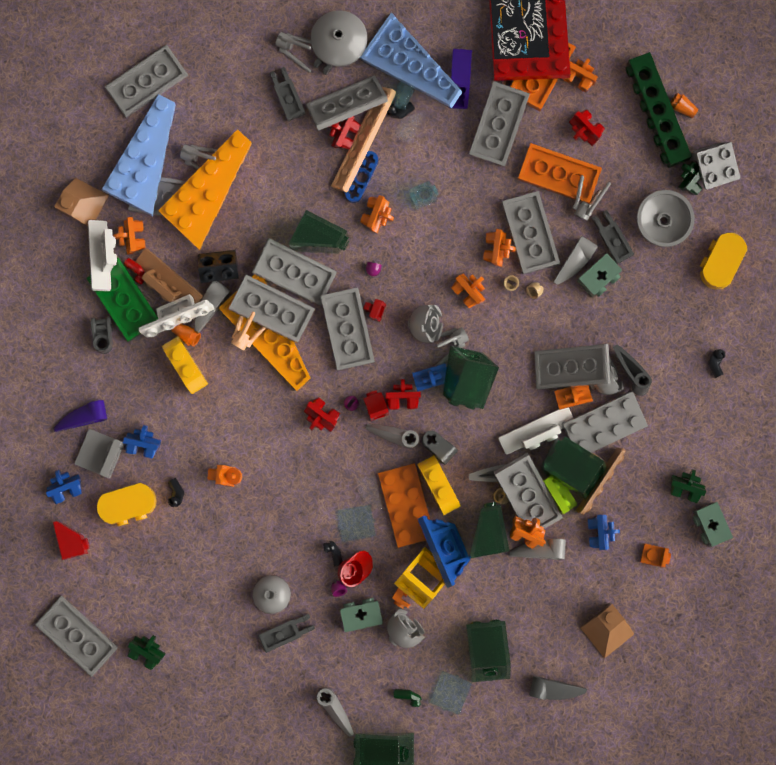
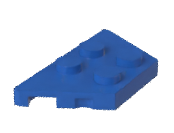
M422 516L418 518V522L446 587H452L455 585V579L461 575L464 566L470 561L468 553L455 524L445 523L438 519L429 520L427 516Z

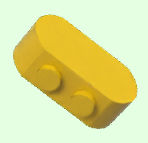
M725 233L719 236L716 241L712 240L708 247V250H710L708 257L704 256L700 263V267H702L700 271L701 280L711 289L719 290L731 284L747 252L746 242L735 233Z
M179 336L162 345L164 352L191 394L208 385V382Z
M433 455L418 463L417 466L443 516L461 507L436 457Z
M138 483L102 494L97 503V511L100 518L106 523L117 524V527L129 524L128 520L133 518L136 521L146 519V514L152 513L156 506V495L151 487Z

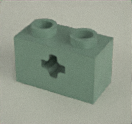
M605 254L579 277L577 282L592 298L595 295L599 297L607 290L605 286L609 282L613 285L621 277L619 273H621L622 269L608 254ZM603 273L605 275L604 278L598 280V274L601 275Z
M718 502L693 511L695 514L693 521L697 527L700 526L703 532L700 536L705 545L708 544L709 547H713L733 538ZM710 522H715V526H713V529H708L707 525H709Z
M374 598L362 600L363 604L356 606L355 602L343 604L344 608L340 609L344 631L349 632L383 624L378 601H374ZM359 609L367 613L363 620H360V617L355 615Z

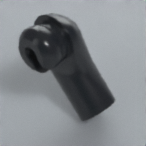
M408 102L403 107H398L391 103L387 114L390 117L402 119L415 110V107L411 102Z
M722 349L713 351L708 361V365L715 378L724 374L720 367L722 359L725 358V352Z
M174 478L168 482L173 491L171 498L168 499V504L171 507H178L182 503L184 490L178 480Z
M334 541L324 543V552H331L334 567L339 566L343 561L340 549Z

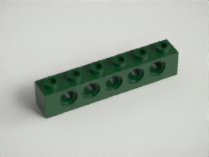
M649 52L630 59L627 67H625L626 73L629 78L632 77L634 84H632L634 93L636 95L639 94L641 99L639 105L642 112L647 114L648 119H646L648 128L650 130L653 129L655 134L653 136L656 147L661 149L660 158L662 163L667 164V167L670 168L689 161L692 155L651 53ZM645 73L648 76V79L642 80L639 77V74ZM646 91H653L655 96L648 97ZM653 108H660L662 114H655ZM660 125H666L669 131H661ZM667 142L674 143L676 149H669L667 147Z

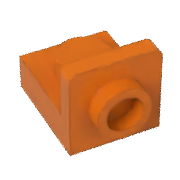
M644 543L640 562L665 568L666 564L669 565L671 553H668V548Z
M398 587L392 596L395 600L394 604L402 609L404 607L409 608L411 604L401 598L403 595L406 597L407 594Z

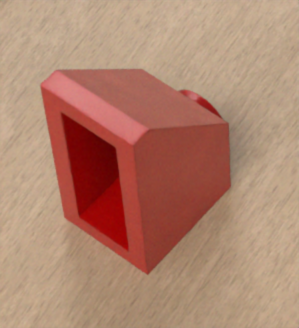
M377 390L366 394L367 397L363 398L371 421L389 415L382 392L377 393Z
M60 521L53 522L62 560L88 554L87 550L90 549L87 538H84L81 533Z

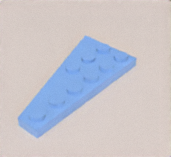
M392 12L360 57L363 62L450 108L453 107L462 94L460 88L440 68L436 61L431 58Z
M159 94L102 188L103 192L152 217L176 106L175 102Z

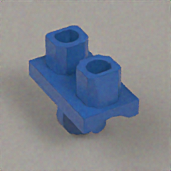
M445 363L412 372L417 392L451 382Z
M143 425L141 430L135 429L134 434L127 433L123 443L126 444V453L136 454L138 447L144 448L143 456L152 459L161 445V440L153 438L154 433L148 432V426Z
M56 470V477L50 479L53 485L48 486L46 491L47 497H51L55 504L61 503L65 500L63 494L65 490L69 489L72 497L82 494L81 478L79 474L70 477L68 472L61 474L60 470Z
M597 515V517L588 519V528L598 529V537H589L590 547L608 550L609 541H615V534L620 533V529L614 530V522H607V515Z

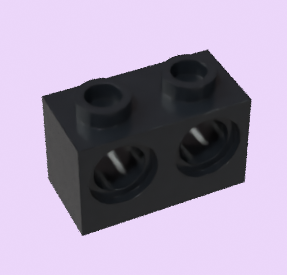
M236 249L198 254L200 282L239 279Z

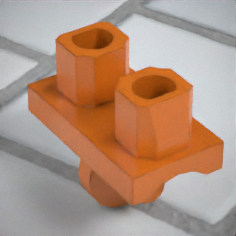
M587 58L585 63L579 59L576 64L570 61V78L562 79L568 83H572L575 76L582 79L578 88L587 92L592 85H595L598 76L592 73L595 68L589 65L591 60Z
M381 195L378 198L369 197L367 207L373 209L371 215L364 213L360 222L372 232L378 234L380 226H385L387 221L393 222L394 217L390 215L392 209L388 207L390 202Z
M127 217V220L123 221L124 228L122 226L118 227V233L114 234L113 237L119 240L120 246H125L126 241L127 255L145 249L144 238L135 239V233L143 232L144 227L143 221Z
M502 229L486 233V243L494 244L493 251L485 250L483 260L499 267L503 265V258L508 259L509 253L516 250V247L511 246V239H506L507 233L502 232Z
M463 273L455 278L457 281L451 289L457 295L466 290L469 296L463 302L468 308L486 300L480 293L485 290L481 284L484 281L483 277L477 279L472 274L468 279Z
M589 385L568 387L554 391L559 410L593 401Z
M217 465V469H208L207 479L216 481L215 484L234 487V485L241 482L242 473L236 467Z
M515 516L513 527L510 530V538L518 541L523 537L525 538V544L532 549L537 545L544 546L546 543L544 540L545 530L544 527L540 526V519L535 517L529 521Z

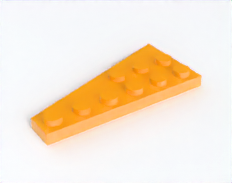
M238 129L212 155L216 157V160L208 159L158 210L198 250L201 249L210 231V227L217 217L229 192V188L232 182H234L236 174L252 144Z
M255 274L252 276V278L267 285L265 279ZM237 291L218 308L235 327L240 315L229 310V307ZM243 317L239 331L243 330L248 320L247 318ZM253 321L251 322L245 333L250 336L248 340L262 327L261 325ZM266 328L252 343L296 391L311 379L293 341Z

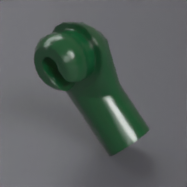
M406 689L394 690V699L411 700L410 705L412 707H419L421 705L420 700L422 698L419 694Z

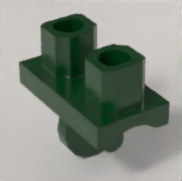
M692 161L690 165L683 164L681 166V169L684 171L681 177L684 180L678 188L682 191H688L692 195H698L702 190V187L697 183L701 178L698 163L696 164Z
M691 469L689 474L683 472L681 477L672 475L670 493L673 496L681 497L683 489L690 491L687 499L698 503L701 496L706 494V486L699 484L701 478L695 476L696 470Z
M152 635L150 639L145 636L142 639L135 636L128 645L130 649L127 656L137 660L142 655L146 658L143 665L152 670L156 664L160 663L166 653L159 650L160 645L155 643L156 636Z

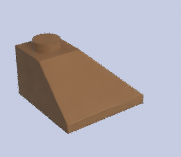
M75 178L63 190L54 208L88 227V221L97 219L109 195Z
M613 604L607 605L580 627L604 658L634 635L626 620Z

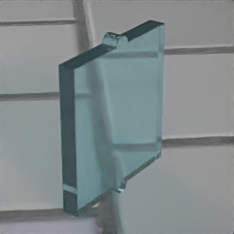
M371 505L337 510L339 518L338 528L341 530L342 542L376 536L373 523L375 519L372 517Z
M442 671L430 703L441 707L443 711L448 710L459 715L472 683L459 678V675L454 676Z

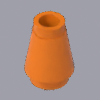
M676 93L670 102L674 111L693 118L698 112V108L684 94Z
M179 324L171 330L188 346L194 347L201 338V333H197L195 328L184 324Z

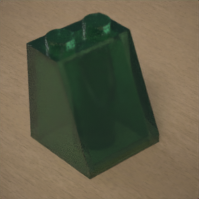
M306 210L288 244L290 249L296 252L340 254L341 250H346L350 241L347 230Z
M450 346L443 396L448 400L449 404L459 406L460 404L473 410L475 408L483 409L499 367L483 352Z
M564 437L563 440L560 439L554 447L556 451L552 457L549 455L543 464L545 466L544 471L586 500L607 468L605 461L567 437Z
M496 502L483 504L484 508L479 509L469 558L509 551L501 505L496 506Z
M496 619L487 623L475 621L467 624L466 632L471 682L510 679L511 662L505 621Z
M363 732L355 734L353 741L355 748L353 765H414V733Z

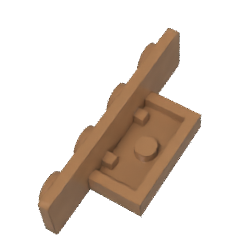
M148 248L144 249L135 261L145 271L142 279L151 289H155L165 301L171 303L189 294L193 297L195 304L202 300L203 295Z
M617 447L608 462L594 453L589 455L570 484L585 494V497L575 510L577 513L584 515L591 510L593 500L602 493L605 482L612 478L616 465L623 461L624 453L626 452L623 448Z

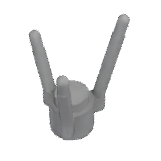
M280 32L275 43L276 46L280 47L279 52L287 55L310 73L311 69L288 52L287 49L291 50L293 45H297L310 50L311 46L301 42L311 44V40Z
M185 144L181 150L180 158L185 160L186 165L198 170L200 167L193 163V161H197L198 156L216 160L215 156L199 151L215 153L218 149Z
M581 175L576 200L572 208L576 210L574 213L576 216L588 221L592 211L611 183L608 182L602 191L599 190L590 204L584 201L579 204L584 176Z
M462 327L459 329L454 328L441 334L440 337L450 336L449 339L437 344V348L450 342L457 346L436 365L443 364L459 349L465 347V342L469 341V338Z

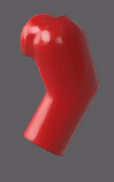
M127 258L124 266L137 274L134 277V281L142 285L144 283L142 276L145 274L143 268L137 262Z

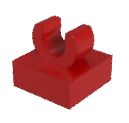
M375 299L374 304L365 302L363 309L370 313L369 317L372 320L380 322L386 304L382 300Z

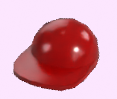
M362 550L353 554L349 559L342 561L337 572L340 582L345 586L355 587L364 581L373 569L371 555L369 552Z

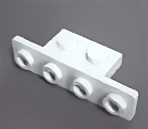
M89 220L88 239L91 289L93 291H110V272L117 262V255L113 252L116 239L112 236V229L107 228V221Z
M189 294L156 308L158 320L138 329L147 338L155 337L158 333L171 330L181 323H188L193 318L207 315L210 311L214 310V306L208 300L195 304L193 297Z
M569 408L558 409L508 432L498 439L505 454H510L523 447L533 450L540 446V442L545 440L550 442L558 438L557 435L561 433L560 430L564 429L562 423L572 419L573 416Z

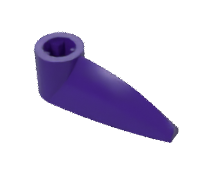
M104 400L89 402L87 405L70 412L54 427V432L106 421L108 418Z

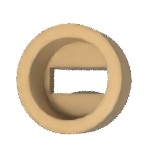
M514 275L507 276L504 280L505 288L509 291L516 290L519 286V279ZM509 279L513 282H516V286L507 283V280Z
M538 282L531 283L526 288L528 295L533 299H537L543 293V286H540Z
M498 488L494 493V501L499 504H507L509 500L502 488Z

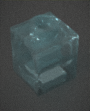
M430 181L408 190L416 210L436 202L437 195H439L436 186L431 185ZM427 191L430 196L427 199H422L419 193Z

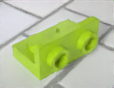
M558 472L543 480L561 515L577 506V502Z

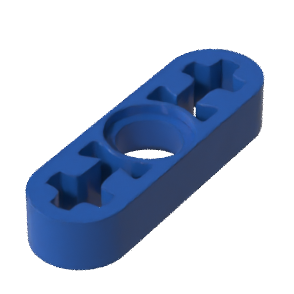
M368 151L365 158L373 156L375 161L369 164L368 169L371 172L365 168H359L357 174L365 173L367 180L359 182L356 176L353 180L358 186H364L363 189L358 188L357 194L359 196L351 198L349 191L353 192L356 187L352 184L348 192H345L346 199L350 203H357L362 199L378 165V156L373 151ZM365 158L361 164L363 167H365L367 164V160H365Z

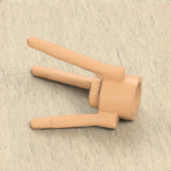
M255 312L251 313L242 331L239 330L243 316H239L235 331L231 337L233 338L231 344L242 350H245L246 346L250 348L255 339L266 329L262 326L248 340L250 336L245 333L253 320Z

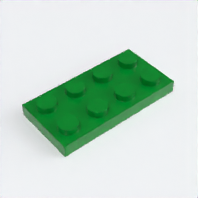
M118 257L116 265L113 266L110 272L111 290L95 292L129 342L141 334L138 329L139 327L158 320V316ZM90 275V276H88L86 279L88 280V282H89L90 285H91V275Z

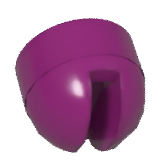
M367 262L366 272L370 276H377L381 271L382 265Z
M352 395L347 396L344 400V407L348 411L356 410L359 406L358 399ZM354 399V403L349 408L347 405Z
M340 580L332 583V595L340 597L347 593L346 586Z

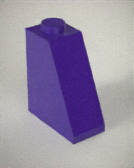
M453 49L451 79L462 91V94L453 105V109H468L472 50Z

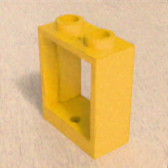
M426 547L423 548L394 583L423 609L445 585L433 554ZM417 563L440 581L433 591L410 573Z

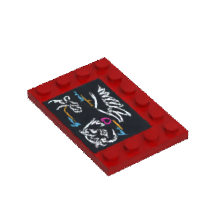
M489 0L494 81L570 78L565 0Z

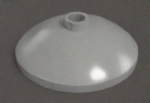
M332 11L326 13L316 21L312 28L311 45L313 51L322 62L335 67L348 66L356 62L366 49V28L362 21L350 12ZM337 32L342 33V36L336 37L335 34Z
M660 190L650 194L643 200L637 212V225L640 233L647 241L660 247H672L680 244L690 235L694 226L695 217L691 204L683 195L671 190ZM661 218H666L667 223L662 224L660 221Z

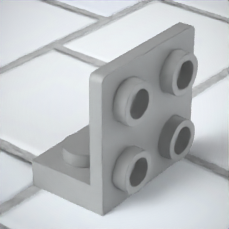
M720 142L690 152L692 155L690 160H697L704 189H710L740 179L732 142Z
M89 429L75 465L106 478H111L124 443Z

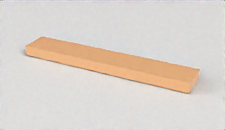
M382 87L388 102L368 110L354 138L353 144L331 185L332 188L348 192L397 93L395 90Z

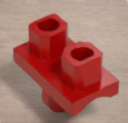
M584 110L581 113L578 111L569 121L572 125L571 129L576 133L573 139L576 141L578 138H581L584 142L587 141L593 146L600 139L605 128L601 123H596L593 126L589 122L592 114L588 110Z
M355 116L328 126L331 129L329 135L334 137L331 147L346 150L351 148L354 140L346 137L348 131L357 134L361 124L354 120Z
M401 379V384L393 385V390H401V392L386 393L389 410H400L399 399H407V409H417L419 399L421 398L420 392H405V390H412V384H405V379Z
M319 397L313 402L309 401L304 410V413L308 415L306 420L311 423L309 429L313 431L317 427L322 431L326 428L332 432L337 424L340 413L333 408L328 414L325 413L322 409L326 403Z

